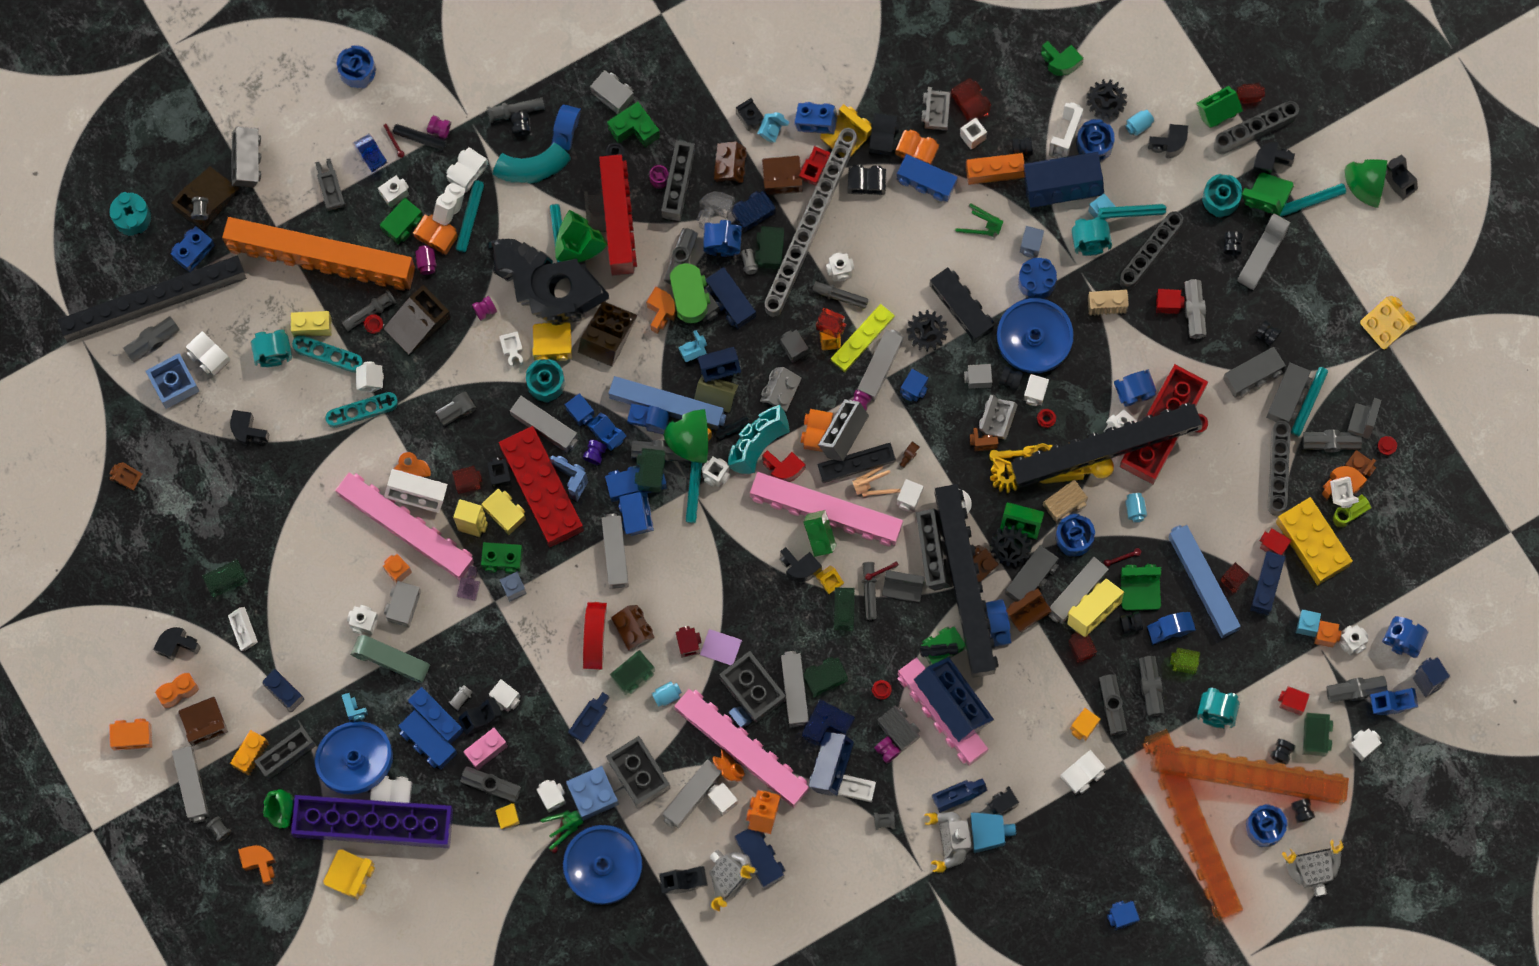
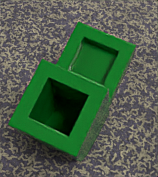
M1048 41L1042 45L1041 55L1047 62L1050 61L1048 70L1055 75H1069L1083 65L1084 58L1072 45L1061 54Z

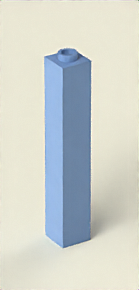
M616 376L613 378L608 393L609 399L629 405L632 403L647 407L650 405L666 410L670 417L680 420L685 413L705 409L707 428L718 430L720 425L723 426L726 420L724 408Z
M1187 525L1174 527L1171 529L1168 538L1221 639L1239 631L1241 626Z

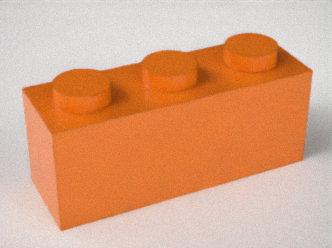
M1023 153L967 160L968 185L1024 178Z

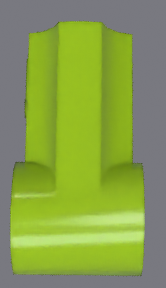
M1360 495L1357 497L1359 502L1353 503L1352 507H1339L1333 515L1334 524L1338 527H1345L1349 522L1370 510L1371 506L1367 498ZM1338 514H1345L1347 520H1340Z

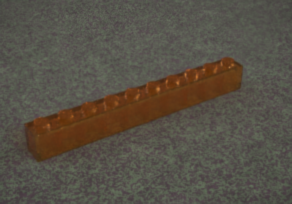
M1165 729L1145 737L1144 744H1142L1146 755L1150 754L1152 759L1150 762L1151 768L1154 773H1158L1160 778L1158 779L1159 787L1162 791L1165 790L1167 797L1165 800L1167 806L1174 811L1173 820L1177 827L1180 826L1182 834H1180L1184 845L1187 844L1190 849L1188 852L1189 858L1197 866L1196 875L1199 881L1203 880L1205 885L1203 891L1206 898L1211 899L1213 904L1211 910L1214 917H1218L1219 921L1242 913L1243 907L1168 730Z
M1168 743L1157 744L1153 749L1151 772L1299 798H1310V800L1339 805L1347 801L1349 778L1343 777L1339 773L1329 775L1324 774L1322 770L1306 771L1304 767L1295 766L1289 768L1282 763L1272 765L1267 764L1265 760L1249 761L1247 757L1243 756L1232 758L1225 753H1217L1215 755L1210 754L1208 750L1193 751L1186 746H1179V748L1171 747V744Z

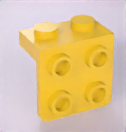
M843 104L839 108L835 133H821L820 139L833 149L840 132L845 128L853 129L856 133V145L852 151V156L871 136L872 127L867 119H861L857 115L854 108ZM845 136L843 140L846 142H850L853 140V138L851 136ZM842 152L837 153V154H839L842 158H844V157L846 156V155H845L844 153H842Z
M1393 295L1383 299L1360 322L1382 349H1387L1406 330H1410L1417 325L1414 315L1410 311H1406L1402 307L1403 303L1401 300Z
M563 322L561 325H552V323L533 325L534 348L532 349L534 361L540 359L567 361L572 359L571 325L569 322Z
M339 849L323 883L358 900L360 895L362 896L366 890L367 885L365 884L368 877H372L375 864L368 858L363 859Z

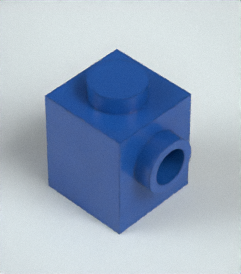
M911 369L901 386L900 393H902L905 399L917 402L919 397L923 398L928 390L926 387L928 377Z
M1123 901L1113 904V908L1109 911L1110 914L1107 915L1110 925L1115 926L1116 930L1138 923L1140 920L1133 901L1126 904Z

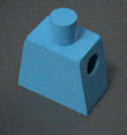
M971 813L970 815L974 853L1004 846L1005 836L1016 835L1015 824H1004L1002 815Z

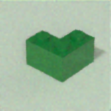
M636 102L607 121L608 130L618 143L635 134L645 148L660 138L659 129L639 102Z

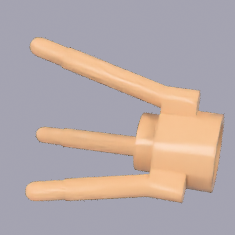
M883 466L877 467L852 481L856 494H862L863 497L900 493L901 489L868 491V489H871L869 482L890 473V470L868 478L881 470Z

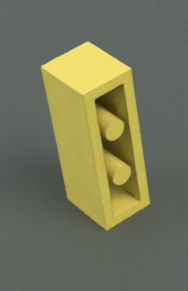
M459 499L453 517L458 531L481 537L482 532L485 533L488 525L482 506Z
M1105 579L1101 584L1097 583L1089 595L1086 594L1077 606H1073L1069 610L1067 624L1086 637L1122 603L1124 591L1108 579Z

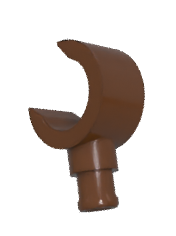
M912 441L905 450L904 457L899 465L905 468L906 464L917 455L916 452L920 446Z

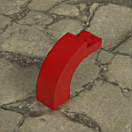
M587 603L583 639V669L602 670L607 603Z

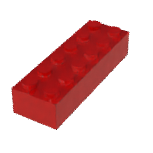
M622 154L601 156L599 160L612 276L634 274V267H637L636 251L632 250L635 249L634 232H631L634 229L632 214H630L632 209L626 160L623 161Z
M1174 364L1146 416L1153 415L1154 417L1160 415V412L1166 409L1176 410L1185 403L1190 405L1195 403V406H1197L1207 388L1208 381ZM1179 437L1125 454L1120 463V468L1154 485Z
M531 426L500 441V449L549 548L583 532V525L534 427Z

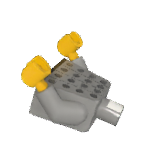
M955 812L938 813V815L936 813L924 814V816L930 817V822L925 823L926 825L937 824L939 821L944 861L933 860L931 865H937L933 872L943 873L946 867L950 868L963 863L966 854L971 849L967 820L961 821V817Z
M1331 840L1330 846L1332 851L1328 848L1296 855L1290 849L1291 855L1288 857L1283 851L1282 856L1286 860L1289 875L1298 884L1303 885L1304 888L1313 887L1316 897L1327 895L1325 884L1331 883L1333 878L1337 876L1341 864L1342 841L1339 840V845L1334 846V842Z
M719 850L711 854L710 858L716 864L710 871L715 892V899L711 903L712 909L720 912V906L725 908L727 902L724 899L736 897L758 872L752 867L750 858L747 855L738 852L723 855Z

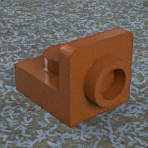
M973 428V434H970V444L974 445L975 451L998 449V437L984 435L982 438H978V429Z
M1356 450L1345 466L1355 468L1364 477L1366 475L1370 477L1376 469L1374 466L1376 460L1372 459L1371 461Z
M123 462L118 463V465L115 464L110 471L112 475L110 477L111 481H116L130 490L135 489L142 476L141 472Z

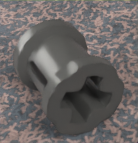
M205 197L192 198V219H208L206 210L209 199Z
M891 811L890 814L874 813L875 830L887 827L895 829L894 811Z
M218 816L206 825L207 830H211L217 837V842L223 841L232 832L224 826L221 818Z

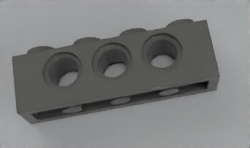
M676 140L661 210L662 218L681 221L695 155V144Z
M933 508L916 512L927 587L934 591L953 587L938 511Z

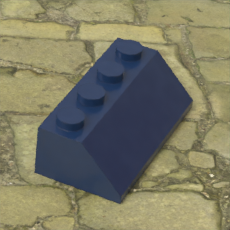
M1098 152L1023 164L1026 196L1030 208L1097 197L1104 194V181Z
M950 657L928 666L914 678L918 688L924 693L929 703L937 711L941 720L947 725L958 742L971 737L994 720Z

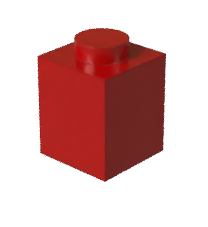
M1158 289L1156 313L1179 314L1180 308H1184V296H1181V290Z
M1271 528L1269 533L1265 531L1259 540L1262 542L1260 549L1265 552L1269 551L1283 555L1291 539Z
M1288 686L1285 691L1282 690L1278 701L1281 702L1279 708L1302 716L1310 694Z

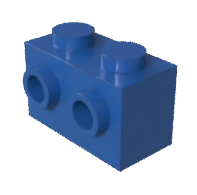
M812 102L798 103L794 123L799 132L834 134L838 112L835 105L824 103L823 105Z
M195 226L186 232L181 243L174 245L170 254L184 269L192 272L213 249L215 244L209 236Z
M637 492L620 496L619 510L623 515L622 527L627 535L634 536L654 531L648 494Z

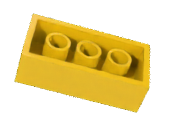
M1311 497L1278 516L1276 520L1277 525L1284 536L1291 539L1290 545L1317 586L1350 567L1353 562Z

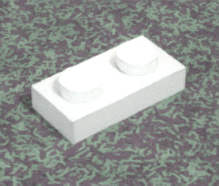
M245 607L238 608L228 615L241 651L247 650L258 643Z
M844 775L838 795L872 802L876 782Z

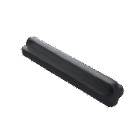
M395 124L393 128V134L440 150H444L447 144L445 139L400 124Z

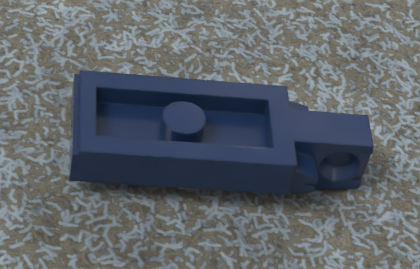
M602 692L597 700L593 698L589 701L569 729L568 734L585 744L608 709L605 704L610 697Z
M983 778L974 782L965 780L931 796L939 813L978 797L987 791V787Z

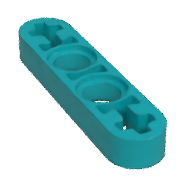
M297 336L292 342L296 353L356 373V368L363 365L362 358L359 355L305 336ZM304 341V344L310 347V352L308 353L309 350L306 347L299 349L297 343ZM318 346L324 348V353L319 356L314 354V349ZM336 352L342 355L341 360L337 362L332 361L331 356ZM346 355L349 361L353 362L355 359H357L359 365H354V367H352L350 362L345 361Z
M386 392L331 409L326 413V422L330 427L338 428L390 412L397 408L398 399L394 393ZM390 397L391 400H394L391 406L385 403L387 402L386 398ZM378 400L381 401V404H382V407H383L382 409H380V405H379V403H378ZM368 403L376 404V409L373 412L366 410ZM349 409H357V416L349 417L347 415ZM342 411H344L346 420H343V417H340L342 416ZM334 414L336 415V417H340L337 418L336 423L330 420L332 419V415Z

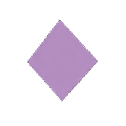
M709 629L700 655L732 665L742 640Z

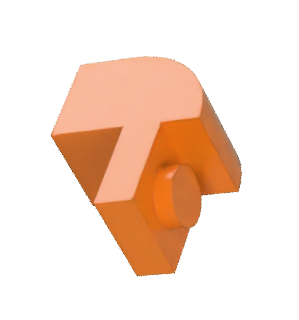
M655 286L646 303L647 308L657 312L650 326L651 331L658 334L660 329L664 330L668 323L667 318L672 321L675 320L676 308L672 296Z
M1349 466L1338 467L1330 474L1333 480L1350 477L1353 496L1367 482V479L1358 470ZM1332 479L1323 486L1324 491L1322 495L1327 500L1332 496L1330 484Z
M249 846L238 849L243 869L249 871L259 868L263 883L265 885L273 884L272 878L275 877L273 867L269 866V864L276 863L272 854L261 846Z

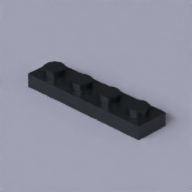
M891 442L846 455L843 461L832 459L818 463L817 467L822 483H826L894 463L896 458Z

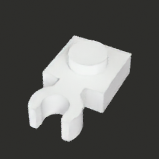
M518 331L499 336L504 356L510 355L508 358L510 367H513L512 361L514 359H519L522 365L523 358L518 352L523 350Z

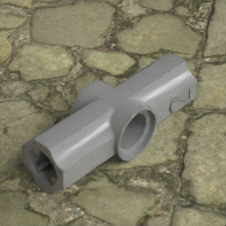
M1197 279L1184 282L1186 296L1185 315L1188 318L1190 338L1194 339L1206 337V305L1202 296L1201 280Z

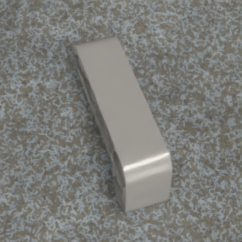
M1276 214L1272 215L1262 237L1240 273L1237 282L1252 290L1255 289L1286 235L1291 222Z

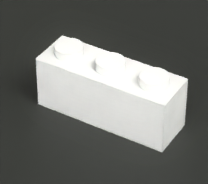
M392 469L384 498L440 513L448 484Z

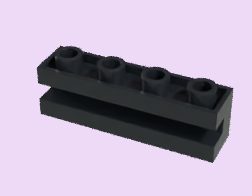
M947 267L930 279L929 286L975 344L981 340L984 334L988 335L993 331L994 321L990 315L984 314L977 299L973 300L970 296L969 288L966 285L962 286L959 282L958 274Z

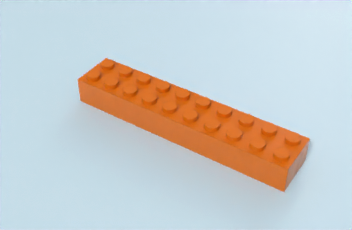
M228 217L222 237L227 249L234 254L242 252L252 258L260 256L270 262L282 261L288 266L301 265L302 268L307 270L319 269L325 274L337 273L343 278L355 277L361 282L373 281L379 286L391 285L397 290H410L415 272L412 257Z

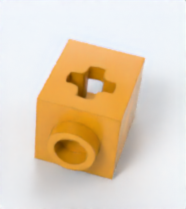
M1084 708L1071 725L1072 735L1079 740L1084 739L1086 741L1099 724L1100 718Z

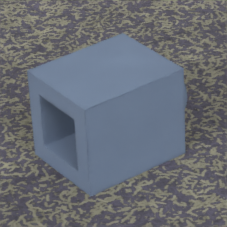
M1026 226L1020 253H1023L1026 257H1038L1044 230Z
M518 572L500 579L509 602L527 594Z

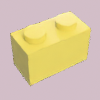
M329 311L291 313V332L293 337L300 335L305 337L332 336L331 315Z
M497 489L482 503V507L510 535L526 520L525 511L519 504L515 506L510 501L512 498L505 490L501 492Z

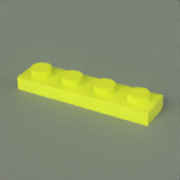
M880 303L833 355L831 361L846 372L895 318V315Z

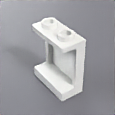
M1065 103L1062 118L1071 122L1064 140L1053 136L1049 150L1050 156L1056 158L1068 157L1082 119L1083 108H1080V105Z

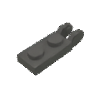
M328 158L326 159V164L329 168L328 172L322 173V166L319 161L315 162L326 209L331 211L345 207V202L336 171L333 169L331 159Z

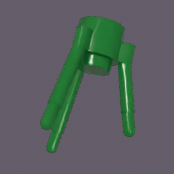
M970 203L969 206L976 210L971 213L987 221L985 228L989 230L955 229L956 232L983 234L993 237L994 233L999 235L1004 221Z
M567 810L561 814L541 819V822L544 823L564 817L562 820L564 826L549 835L550 838L558 835L565 829L568 830L549 847L550 850L554 849L567 836L577 830L578 826L583 824V819L579 812L575 810L570 813Z

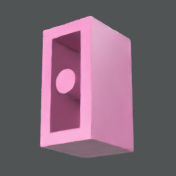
M492 728L463 752L475 769L479 770L508 746L497 730Z

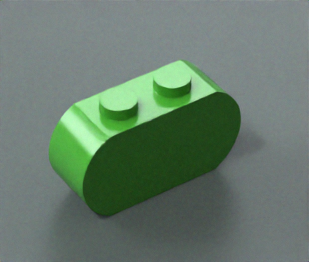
M688 263L680 264L670 274L677 314L684 322L696 323L706 316L708 312L707 305L711 304L709 293L704 292V287L707 286L705 275L701 276L700 269L695 265Z

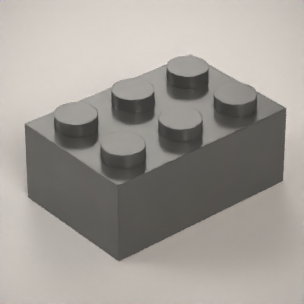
M751 651L719 674L722 683L755 724L786 701L785 694Z
M637 736L606 756L608 763L637 809L671 789L668 780L640 736Z

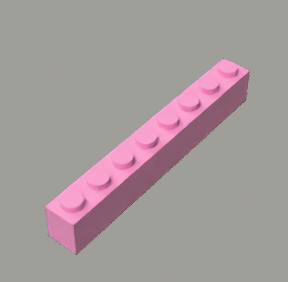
M350 472L335 490L338 496L460 581L474 564L473 558H471L473 555L466 549L461 551L456 547L457 544L450 538L446 540L441 537L442 533L436 528L432 527L430 529L425 525L426 522L418 516L416 518L411 516V512L406 507H398L394 504L395 500L384 498L379 493L380 490L372 484L370 486L365 484V480L356 473L353 475Z
M757 472L750 491V498H753L754 502L771 504V507L777 510L782 508L789 510V513L795 516H800V514L807 516L810 513L826 510L831 528H836L837 526L843 528V531L846 533H858L864 539L879 540L885 546L896 545L903 525V520L760 472Z
M688 689L675 704V711L795 808L809 791L808 782L801 776L797 778L792 774L793 770L787 764L781 765L777 761L778 757L771 751L768 753L762 749L763 745L756 739L752 741L747 737L748 733L742 727L736 728L732 724L733 720L725 714L724 716L717 712L719 709L711 702L707 704L702 700L704 697L698 691Z

